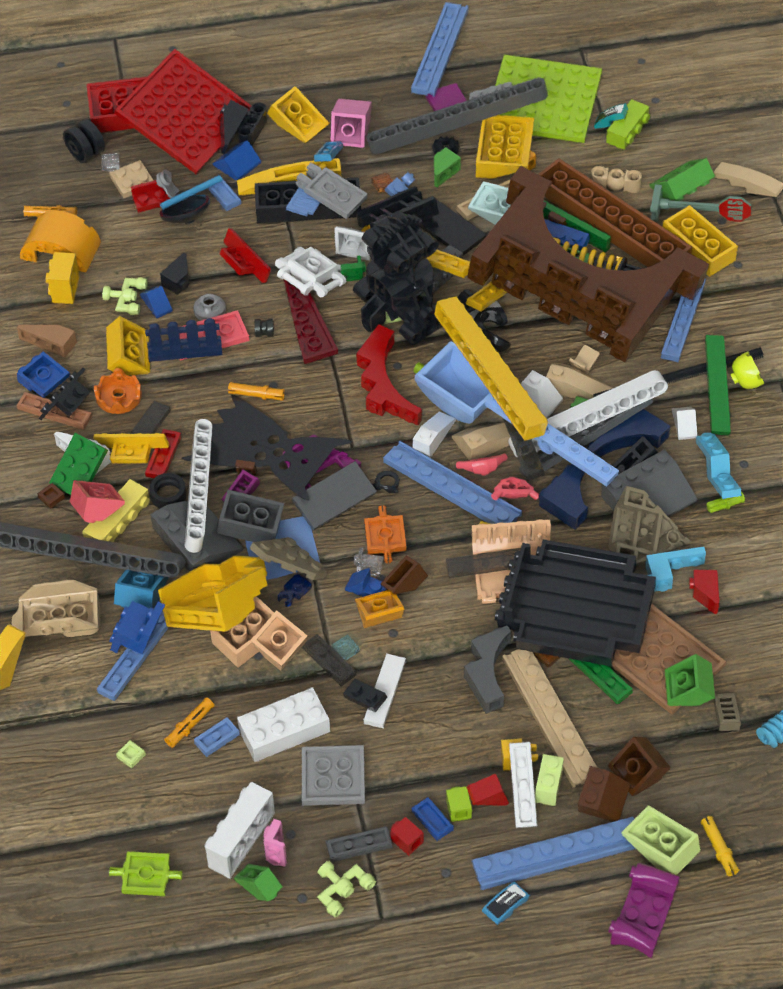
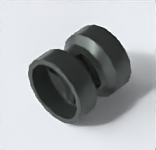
M255 319V337H261L262 335L274 337L273 319H267L266 321Z

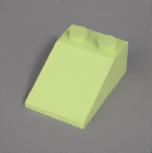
M649 805L621 832L622 836L656 868L677 875L700 852L699 837L696 833Z

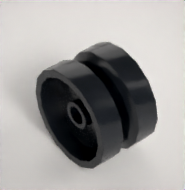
M88 119L80 120L75 126H71L63 132L66 147L72 156L81 163H86L92 159L93 155H98L105 150V142L100 131Z

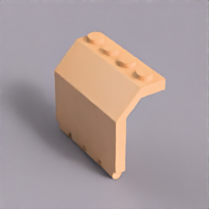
M539 519L536 521L472 525V552L477 598L482 599V604L496 603V598L500 599L501 592H505L504 580L505 576H509L510 570H508L509 561L514 559L515 552L521 549L522 543L530 544L531 555H536L538 546L541 547L543 539L550 541V520Z

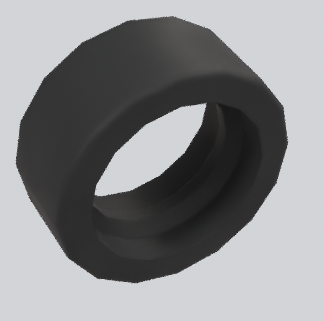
M163 473L158 475L149 486L151 501L159 509L169 504L183 502L186 499L185 482L177 474ZM164 486H175L179 489V492L172 497L164 498L157 495V491Z

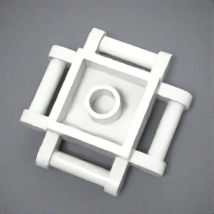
M298 247L293 253L275 261L276 267L280 269L277 277L291 283L305 296L313 289L319 297H324L330 290L346 283L345 276L341 274L340 264L337 265L321 254V251L312 247L306 250L303 247ZM331 278L334 279L327 285H322V283L326 282L327 280Z

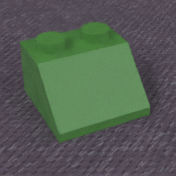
M694 654L665 669L667 703L669 706H700L715 698L712 663L701 656Z

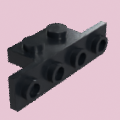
M84 367L79 372L74 371L68 378L70 382L65 381L59 388L61 393L56 392L51 397V404L47 402L40 410L42 415L39 417L41 421L54 406H57L70 417L90 394V391L77 381L86 370Z

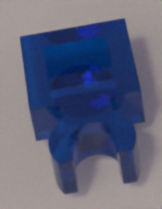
M296 573L284 585L285 591L280 592L277 599L280 602L286 598L285 606L289 607L292 605V599L300 600L312 588V584Z

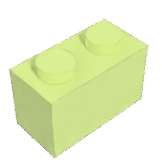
M543 754L535 791L536 803L556 806L563 772V757Z

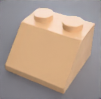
M276 610L250 641L270 663L281 671L306 643L307 635Z

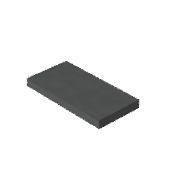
M356 461L308 488L306 492L309 496V501L298 495L293 497L292 501L314 531L375 495L377 491Z

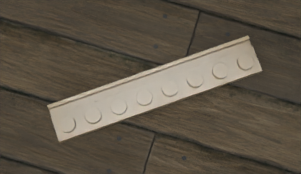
M520 649L511 652L509 655H502L505 666L554 755L564 758L563 771L573 788L578 784H584L589 767L597 766L535 655L531 651Z

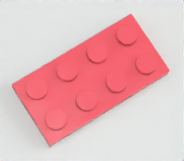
M238 310L212 317L215 320V324L219 323L220 330H216L217 336L221 335L222 348L250 341ZM205 320L198 321L197 325H204ZM205 331L198 332V337H206ZM179 333L180 339H187V333Z

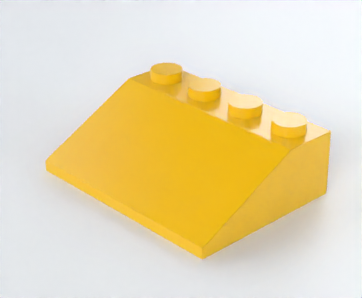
M496 115L482 120L476 159V177L493 179L516 173L520 166L528 169L534 118Z

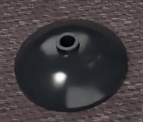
M202 194L193 195L161 210L159 213L162 220L170 223H193L209 207L210 198Z

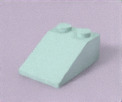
M483 181L470 202L468 209L496 225L511 206L506 203L508 188Z

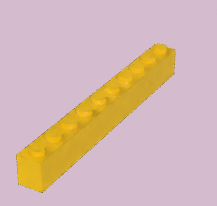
M457 296L437 301L435 317L524 441L543 436L548 425L547 418L540 412L537 404L532 401L528 392L519 383L518 378L513 375L509 366L502 360L500 354L492 346L491 341L486 338L482 329L475 323L473 317L465 309L464 304L459 301Z

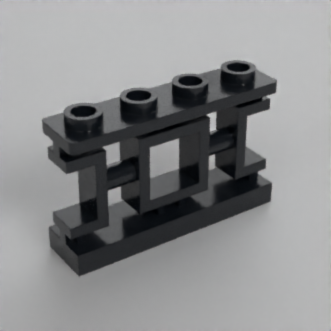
M416 186L357 211L356 216L359 227L363 228L370 225V228H373L374 225L388 216H392L399 210L406 215L410 214L412 216L414 214L424 221L439 214L436 198L431 196L423 200L421 191H418Z

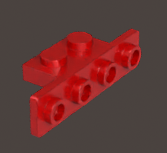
M229 228L223 241L228 248H221L220 255L237 274L253 273L262 283H266L271 268L232 228Z

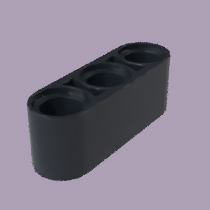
M258 102L251 106L238 128L239 143L247 140L251 146L255 143L267 122L265 104Z

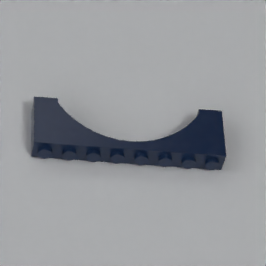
M643 409L598 437L594 442L592 441L587 449L598 457H602L614 450L632 447L643 436L652 446L658 449L669 438L670 425ZM568 464L559 476L554 477L547 488L541 490L539 493V506L576 530L587 519L588 506L584 505L580 490L585 472L573 464Z

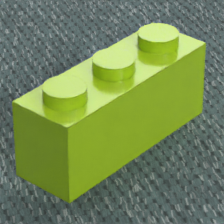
M632 99L627 104L628 111L625 119L615 120L607 130L606 143L625 150L628 144H632L635 135L641 132L642 126L647 124L650 119L649 106Z

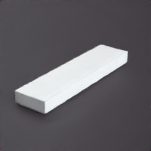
M386 654L375 688L385 692L387 699L376 713L367 709L364 724L384 728L406 658Z
M530 742L509 743L516 828L537 827Z

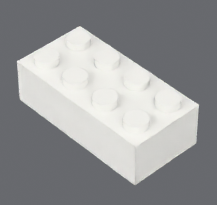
M313 688L237 717L239 732L254 762L330 732L329 718Z
M250 782L247 788L244 787L236 804L230 806L225 820L219 822L213 837L210 836L205 843L206 857L210 869L228 878L232 877L275 814L273 792L253 782Z

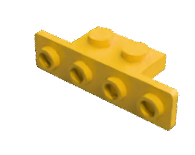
M103 433L94 434L93 437L101 445L112 448L111 463H148L151 448H169V442L165 434Z

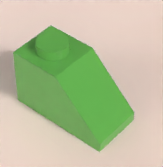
M446 147L434 156L435 187H439L461 170V157Z
M248 864L234 877L237 883L258 900L270 901L277 896L278 891L282 888V885L269 867Z

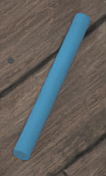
M218 175L160 203V207L164 210L223 181L222 177Z

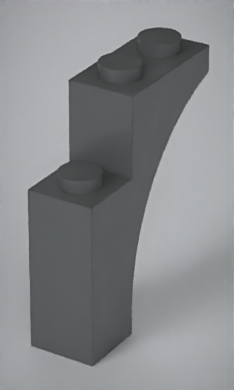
M508 626L496 628L490 633L479 635L471 640V652L477 661H471L464 666V678L485 714L504 707V695L497 684L494 667L498 656L511 641V631Z

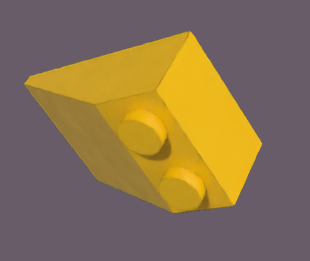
M296 86L273 103L267 112L279 127L305 144L329 125L324 116Z

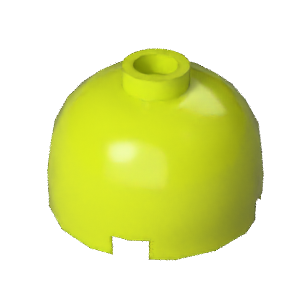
M749 351L735 359L732 365L733 373L730 374L735 384L739 383L745 389L757 388L764 384Z

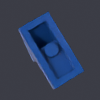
M369 568L352 573L345 587V591L363 597L386 591L387 589L381 586V580L371 577Z

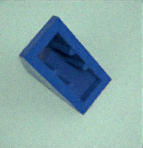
M155 286L139 293L156 318L172 312V307L162 286Z

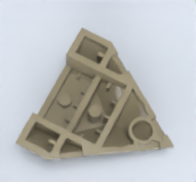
M625 486L614 508L608 544L610 551L636 556V564L645 561L647 555L664 553L691 542L681 534L678 527L665 512L650 500L649 495L644 490Z

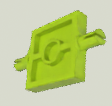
M127 852L123 867H110L109 876H122V894L165 896L166 885L169 879L182 880L183 871L170 870V854Z

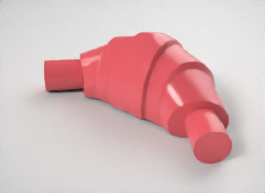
M503 453L473 460L457 461L456 468L486 476L495 471L508 457Z
M509 477L500 480L499 484L494 488L491 498L498 500L499 497L517 499L530 496L537 500L539 493L526 480Z

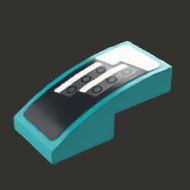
M627 104L616 105L600 113L597 116L594 128L610 127L612 121L625 119L628 111Z

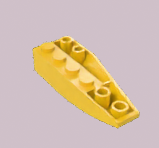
M333 158L332 161L315 162L314 160L303 161L255 173L237 180L238 194H255V183L298 181L296 177L300 173L306 175L308 171L307 166L310 163L319 166L322 170L326 167L341 176L340 159Z

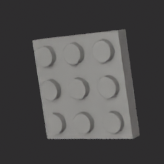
M364 745L302 747V806L365 804Z

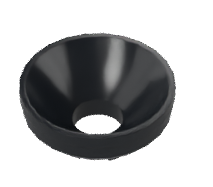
M482 328L484 335L491 341L492 346L497 352L506 351L511 346V343Z

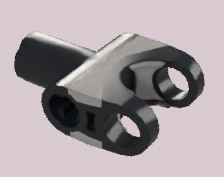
M465 289L459 294V301L464 304L467 312L481 329H485L483 325L485 322H493L500 326L507 324V316L497 301L481 312L466 305L467 299L473 295L471 290Z

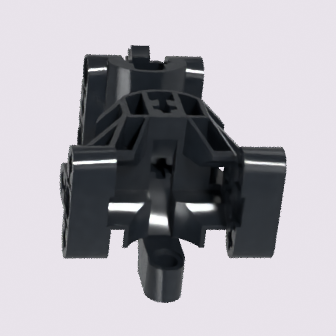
M399 210L364 232L362 241L368 246L367 252L372 261L366 267V277L354 285L353 292L366 303L361 308V321L368 332L374 331L378 324H384L387 312L391 321L400 317L405 322L400 327L399 334L410 344L415 345L443 327L434 315L437 304H433L434 270L427 260V257L437 250L439 243L427 232H422L419 227L423 221L414 214L412 216L410 214L406 215Z

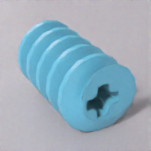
M783 710L756 729L758 738L765 745L776 748L778 743H783Z

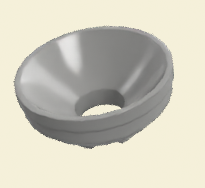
M206 294L195 301L193 311L195 317L202 321L225 314L226 305L220 296ZM208 299L214 301L210 305H206L204 302Z

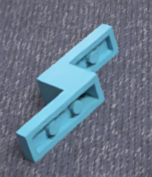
M703 433L701 436H696V444L706 456L707 478L722 499L741 496V488L730 475L729 452L715 434Z
M698 547L647 555L645 567L649 576L656 577L655 591L662 592L672 589L673 575L671 569L689 566L696 567L704 564L705 548Z

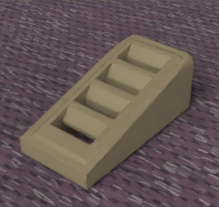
M715 694L714 702L719 731L740 730L741 721L735 694ZM730 699V701L720 702V700ZM731 705V707L721 708V706ZM725 717H733V719H724V718H725Z

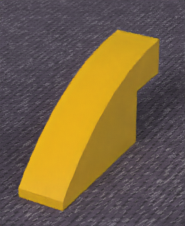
M10 624L0 634V690L9 687L26 635V632Z

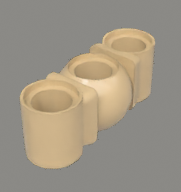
M596 166L591 171V180L605 189L609 187L611 190L618 191L624 188L623 192L627 191L629 193H637L641 189L642 174L637 170H626V173H624L620 169L609 171V168Z

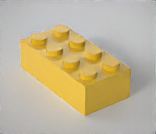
M690 205L663 221V228L692 246L691 255L709 263L707 276H712L736 261L738 246Z

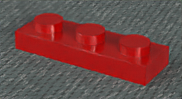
M162 430L161 434H165L169 442V448L154 449L145 471L146 477L155 478L158 475L167 473L181 440V432Z

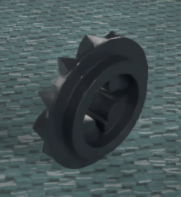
M440 136L432 144L435 154L445 147L455 154L460 149L459 142L454 137L448 138L446 136L443 138Z

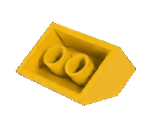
M121 316L106 327L108 370L113 372L114 369L120 368L128 376L150 373L147 347L149 336L145 334L146 329Z

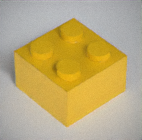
M54 252L53 258L49 260L50 271L46 273V283H49L48 295H51L52 303L74 304L80 278L75 253Z

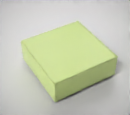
M131 740L116 753L117 758L130 768H133L146 755L145 751Z

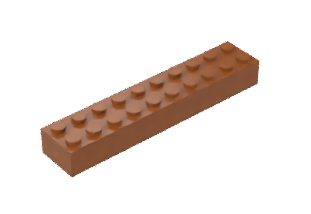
M560 158L538 174L552 182L545 194L546 199L568 214L611 236V243L646 267L663 261L677 247L691 254L692 246Z

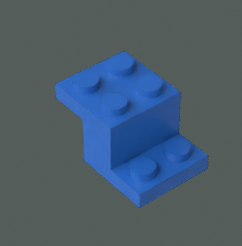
M132 601L129 607L125 606L109 642L112 643L110 651L118 653L122 645L143 655L165 604L157 602L155 608H147Z

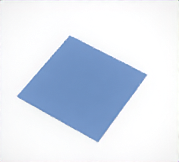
M302 516L281 520L276 539L286 537L294 539L301 549L306 550L311 558L320 563L312 529L305 518ZM245 540L248 555L250 557H258L250 549L253 542ZM272 560L270 563L264 561L267 571L266 580L293 573L281 568L280 563H275Z

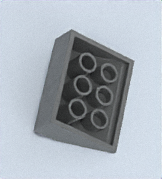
M665 449L618 474L607 487L602 484L601 497L613 511L625 486L644 490L649 495L650 500L655 505H658L668 517L698 500L678 464Z
M188 501L166 505L150 514L152 528L173 553L184 557L186 562L185 568L189 572L204 563L220 564L243 551V547L234 537L217 533L219 519L208 506L206 508L205 535L202 549L196 553L189 552L185 548Z

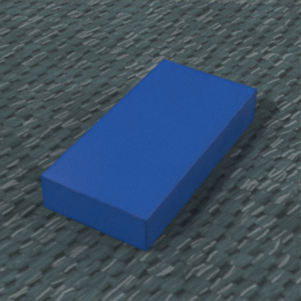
M429 797L412 807V813L436 841L454 830V826Z

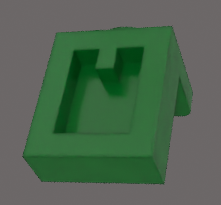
M360 255L357 256V263L340 265L341 274L345 276L346 282L363 279V272H366L365 261H361Z

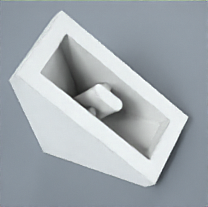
M692 407L672 408L678 440L696 438L695 409Z

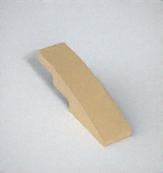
M721 162L713 172L714 178L729 180L731 186L745 187L747 193L777 197L783 190L782 182L739 165Z

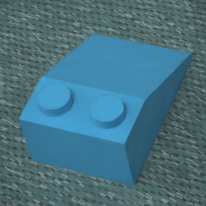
M125 570L115 583L114 604L124 608L125 606L129 607L131 602L134 601L147 608H155L160 600L158 589L166 585L169 577Z

